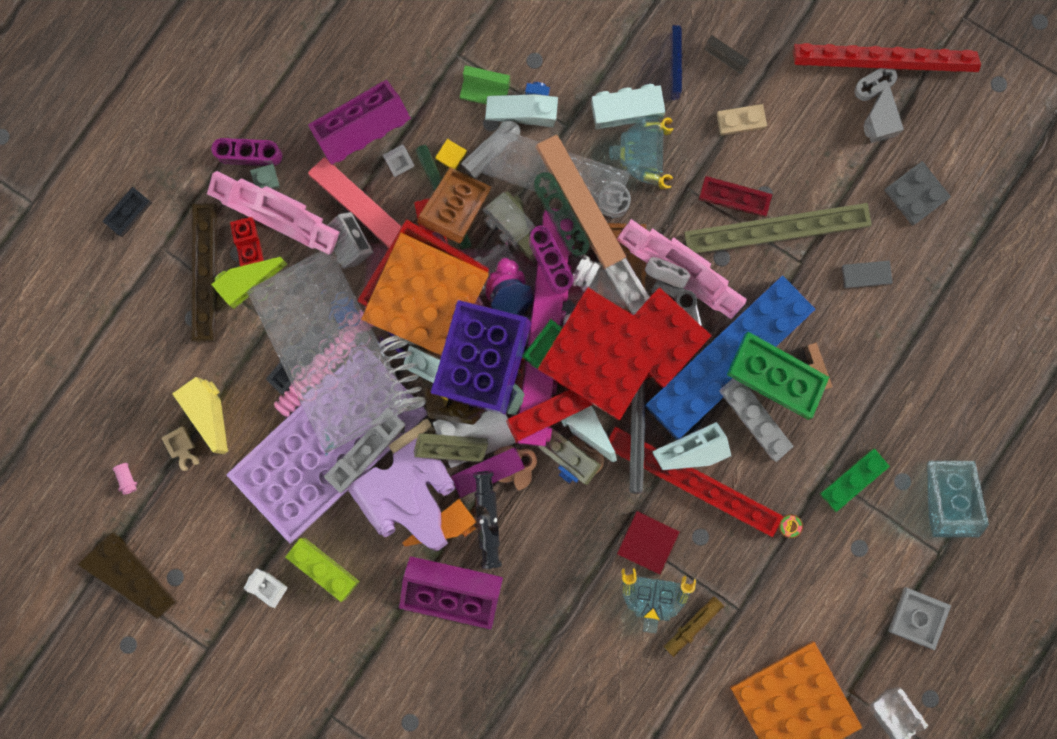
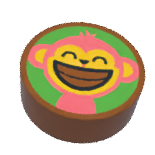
M784 515L778 530L786 538H796L803 530V523L796 515Z

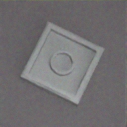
M904 587L888 632L935 650L951 605Z

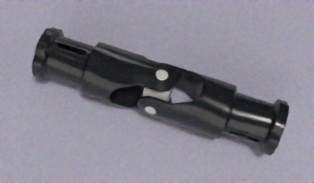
M493 471L473 473V477L476 480L477 492L474 495L479 548L482 549L483 559L481 567L483 569L502 566L498 553L500 538L497 523L496 492L493 491L492 484ZM484 508H486L489 513L484 514Z

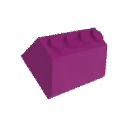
M386 79L311 122L308 126L332 165L335 162L343 161L347 155L354 151L362 150L373 140L381 139L394 128L402 127L411 117L400 96Z
M410 556L403 577L399 609L492 630L503 577Z

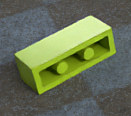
M300 538L285 556V558L340 602L345 601L360 582L306 538Z

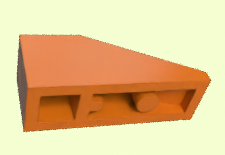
M461 499L441 513V529L445 539L458 537L461 534L466 537L476 529L474 524L477 523V520ZM411 535L402 544L404 546L421 544V542L414 535Z

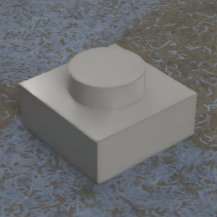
M403 144L383 155L394 177L414 167Z

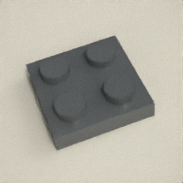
M923 161L884 190L912 226L951 198Z

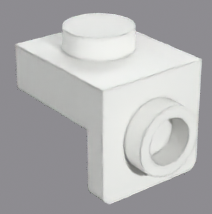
M255 569L244 586L245 591L256 595L273 608L276 607L288 588L271 574L259 569Z

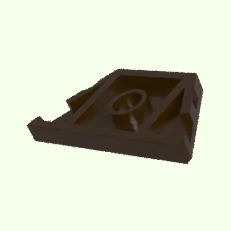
M422 377L429 418L474 425L482 417V414L488 411L455 400H445L441 396L432 394L433 382Z

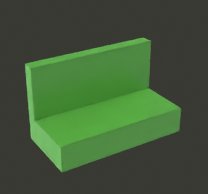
M470 66L464 67V81L460 99L487 105V96L508 95L510 75Z

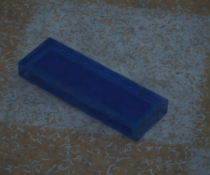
M672 25L670 33L671 100H679L682 93L681 25Z

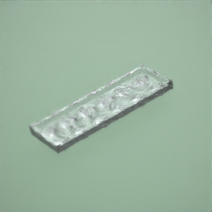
M498 128L483 169V174L566 202L536 149V145L540 142ZM567 152L601 213L615 218L630 173Z

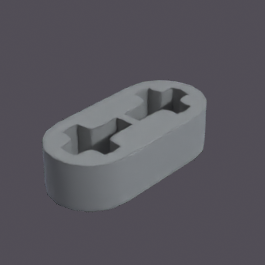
M880 68L862 78L854 89L856 97L862 101L874 98L885 87L890 86L891 88L897 80V73L894 69ZM883 75L890 76V79L888 81L884 80L881 83L878 82V80H880V78ZM871 84L873 85V87L869 91V94L867 91H861L863 85L865 87H868Z
M657 257L650 258L645 268V272L649 276L679 288L685 287L690 278V273L686 269Z

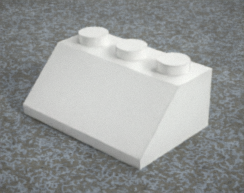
M487 411L482 414V417L474 425L444 420L432 422L437 435L487 438L489 444L485 455L515 443V439L506 423V414ZM448 460L451 468L462 463L468 462L461 460Z

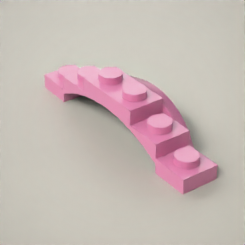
M218 171L212 174L207 192L208 195L220 200L222 204L248 217H253L255 220L312 249L316 248L328 255L333 252L339 231L322 224L323 219L306 211V205L267 186L260 188L244 179L236 181Z
M632 219L618 235L616 240L629 248L631 253L646 263L649 262L650 258L657 257L686 269L690 273V278L683 288L692 291L698 299L712 309L720 311L732 319L744 306L746 298L728 287L729 281L710 269L711 263L675 238H672L670 241L653 228L649 232Z

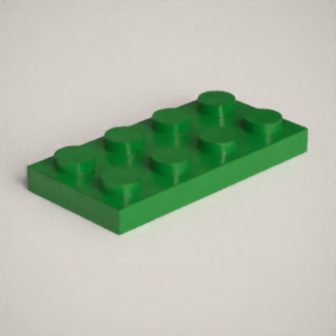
M750 332L744 334L727 372L729 377L807 420L813 418L830 378Z

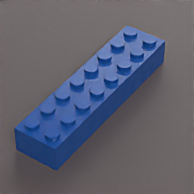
M782 275L645 405V408L676 440L680 439L723 398L719 390L733 379L727 375V372L745 333L750 332L777 347L815 308Z

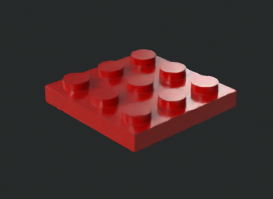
M660 287L633 315L669 337L648 373L662 388L674 378L712 336Z

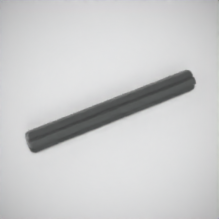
M643 381L632 399L629 488L632 494H641L643 491L645 381Z

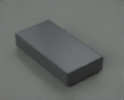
M890 260L842 266L844 289L891 285L893 283Z

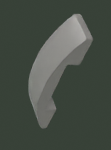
M387 408L372 424L368 432L330 469L324 478L336 490L342 493L385 450L406 424L393 411Z

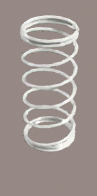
M392 336L381 341L379 344L380 349L383 350L381 355L388 358L384 367L393 370L388 375V379L396 382L391 387L393 393L399 394L394 399V403L397 404L396 410L399 412L411 411L422 407L426 401L423 397H414L399 403L396 402L403 394L415 393L422 388L415 387L404 392L393 390V387L398 383L412 381L419 376L412 375L401 380H392L390 378V375L395 371L410 369L416 365L409 363L396 369L387 367V363L390 360L404 358L413 353L406 351L393 357L385 356L384 351L401 348L409 342L399 336ZM395 340H399V341H396V342H394V343H392V344H390V345H388V346H383L384 344H387V343H389V342H392V341H395Z

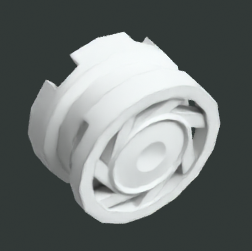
M584 255V259L580 261L576 268L572 284L573 286H582L584 292L587 287L591 286L602 265L600 262L594 263L587 255Z

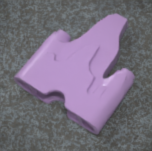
M416 438L394 453L393 464L389 469L381 470L377 467L371 469L348 487V491L379 535L388 537L396 530L394 527L396 522L405 526L429 549L438 551L447 545L448 542L441 529V511L429 490V486L432 485L443 496L451 493L455 487L453 480L440 459L414 457L413 451L417 441Z

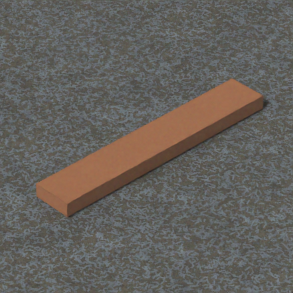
M558 135L536 145L537 151L604 270L624 260L626 255Z

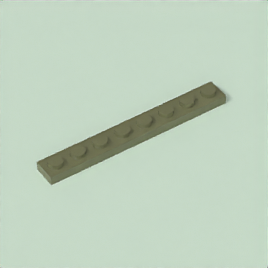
M868 203L685 231L683 234L685 246L696 254L868 228L872 224Z

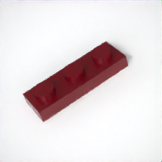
M705 176L698 200L766 218L773 194Z

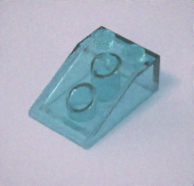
M928 461V512L932 536L980 538L989 523L975 461Z

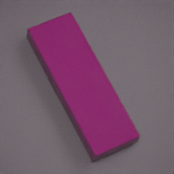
M513 447L451 476L460 498L476 491V480L473 477L474 472L493 471V484L525 468L516 447Z

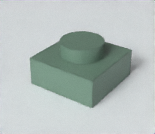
M273 164L250 170L254 185L260 188L267 186L273 190L280 188Z
M515 383L506 411L508 414L516 415L525 395Z

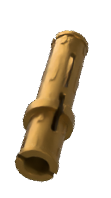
M713 596L687 624L677 629L678 632L663 647L675 657L688 642L691 644L694 641L693 637L724 608V605Z

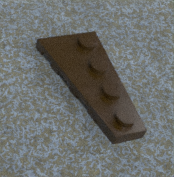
M112 532L77 564L156 619L162 617L177 603L174 597L116 532Z

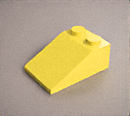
M195 377L175 391L173 395L212 452L225 454L228 452L221 400L217 396L220 392L212 381L209 383L206 379L203 380Z

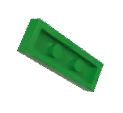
M874 448L819 494L832 510L837 512L890 466Z

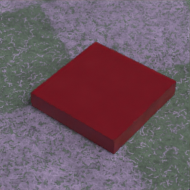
M636 511L617 554L660 575L680 531Z

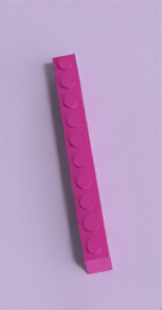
M545 208L542 226L548 228L552 233L567 264L568 255H573L574 242H571L570 238L571 233L576 231L577 220L573 219L572 211ZM541 234L540 244H544L546 238ZM546 255L544 258L548 265H555L557 263L556 258L552 255ZM538 263L527 349L551 319L560 326L563 325V319L566 316V311H562L563 302H567L568 291L562 294L553 292ZM567 264V266H568V268H569V270H570V272H571V265H568V264ZM563 276L556 277V284L560 287H565L566 279ZM527 361L525 362L522 391L525 395L519 409V414L551 399L552 395H556L557 390L556 381L539 372ZM547 427L517 442V444L544 447L546 442H550L552 428Z

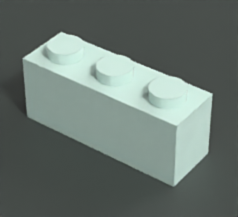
M647 84L642 86L641 89L635 90L623 88L618 90L617 93L610 94L608 91L597 93L596 96H592L591 105L596 130L663 119L665 115L661 85Z

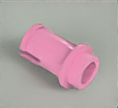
M128 463L115 466L113 471L120 486L118 490L122 491L123 495L136 491L137 482L133 481Z

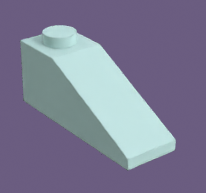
M543 95L487 96L485 120L514 121L519 124L554 127L558 97Z
M592 406L561 421L564 427L569 426L572 434L610 461H617L615 451Z
M717 422L652 451L662 470L711 466L731 456L727 437Z

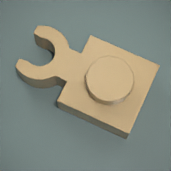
M182 426L162 437L173 459L180 458L179 466L183 471L188 470L186 466L188 459H191L194 465L199 464L198 458L190 453V450L195 448L185 427Z

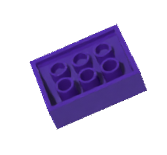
M458 300L431 393L505 415L531 327L529 319Z

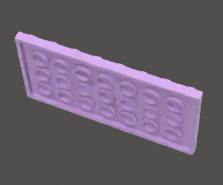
M366 346L362 347L227 474L231 481L290 544L301 536L348 491L347 488L340 493L324 476L368 432L372 424L387 408L393 411L406 424L392 442L417 426L428 416L427 410L423 406L405 412L396 410L397 404L394 403V399L399 394L391 391V387L396 382L388 379L390 371L384 367ZM393 374L390 375L392 380H397ZM401 383L393 387V390L396 392L407 390ZM403 394L396 402L399 403L414 397L411 394ZM331 437L335 442V446L332 450L327 451V449L331 445V440L329 438ZM389 446L385 448V450L371 463V465L358 478L366 474L388 452L391 451Z

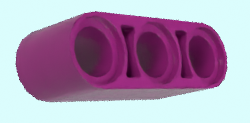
M219 138L213 142L211 147L213 155L221 163L230 165L267 166L273 164L276 166L282 161L283 157L276 143L270 140ZM224 147H229L228 153L226 155L221 156V149ZM251 148L252 153L249 156H242L245 149ZM274 149L275 154L272 157H265L268 150Z
M545 226L535 227L529 236V246L552 291L558 294L565 293L573 284V276L550 230ZM534 235H544L546 242L538 244L534 240ZM546 255H552L556 258L557 263L555 265H548L544 258ZM563 276L567 280V286H558L555 278Z

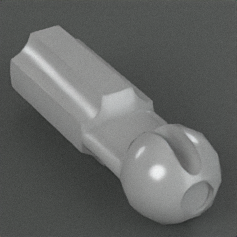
M514 121L501 123L499 128L461 163V166L471 177L476 179L511 143L517 141L521 133L519 125Z

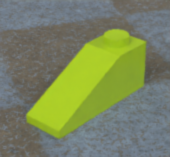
M281 257L229 269L227 272L219 273L215 277V282L211 285L227 304L235 309L288 264Z

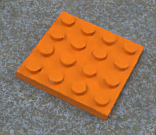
M400 233L361 320L442 355L457 301L475 304L489 273Z
M814 641L730 687L758 739H844L862 728Z

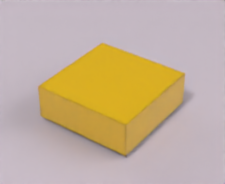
M447 139L435 159L448 168L451 167L457 170L467 154V150Z

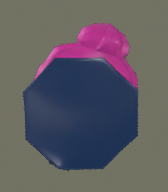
M507 258L499 261L497 270L490 274L486 283L485 294L487 299L490 301L492 309L522 316L534 300L531 286L525 285L524 274L522 271H519V266L515 261Z

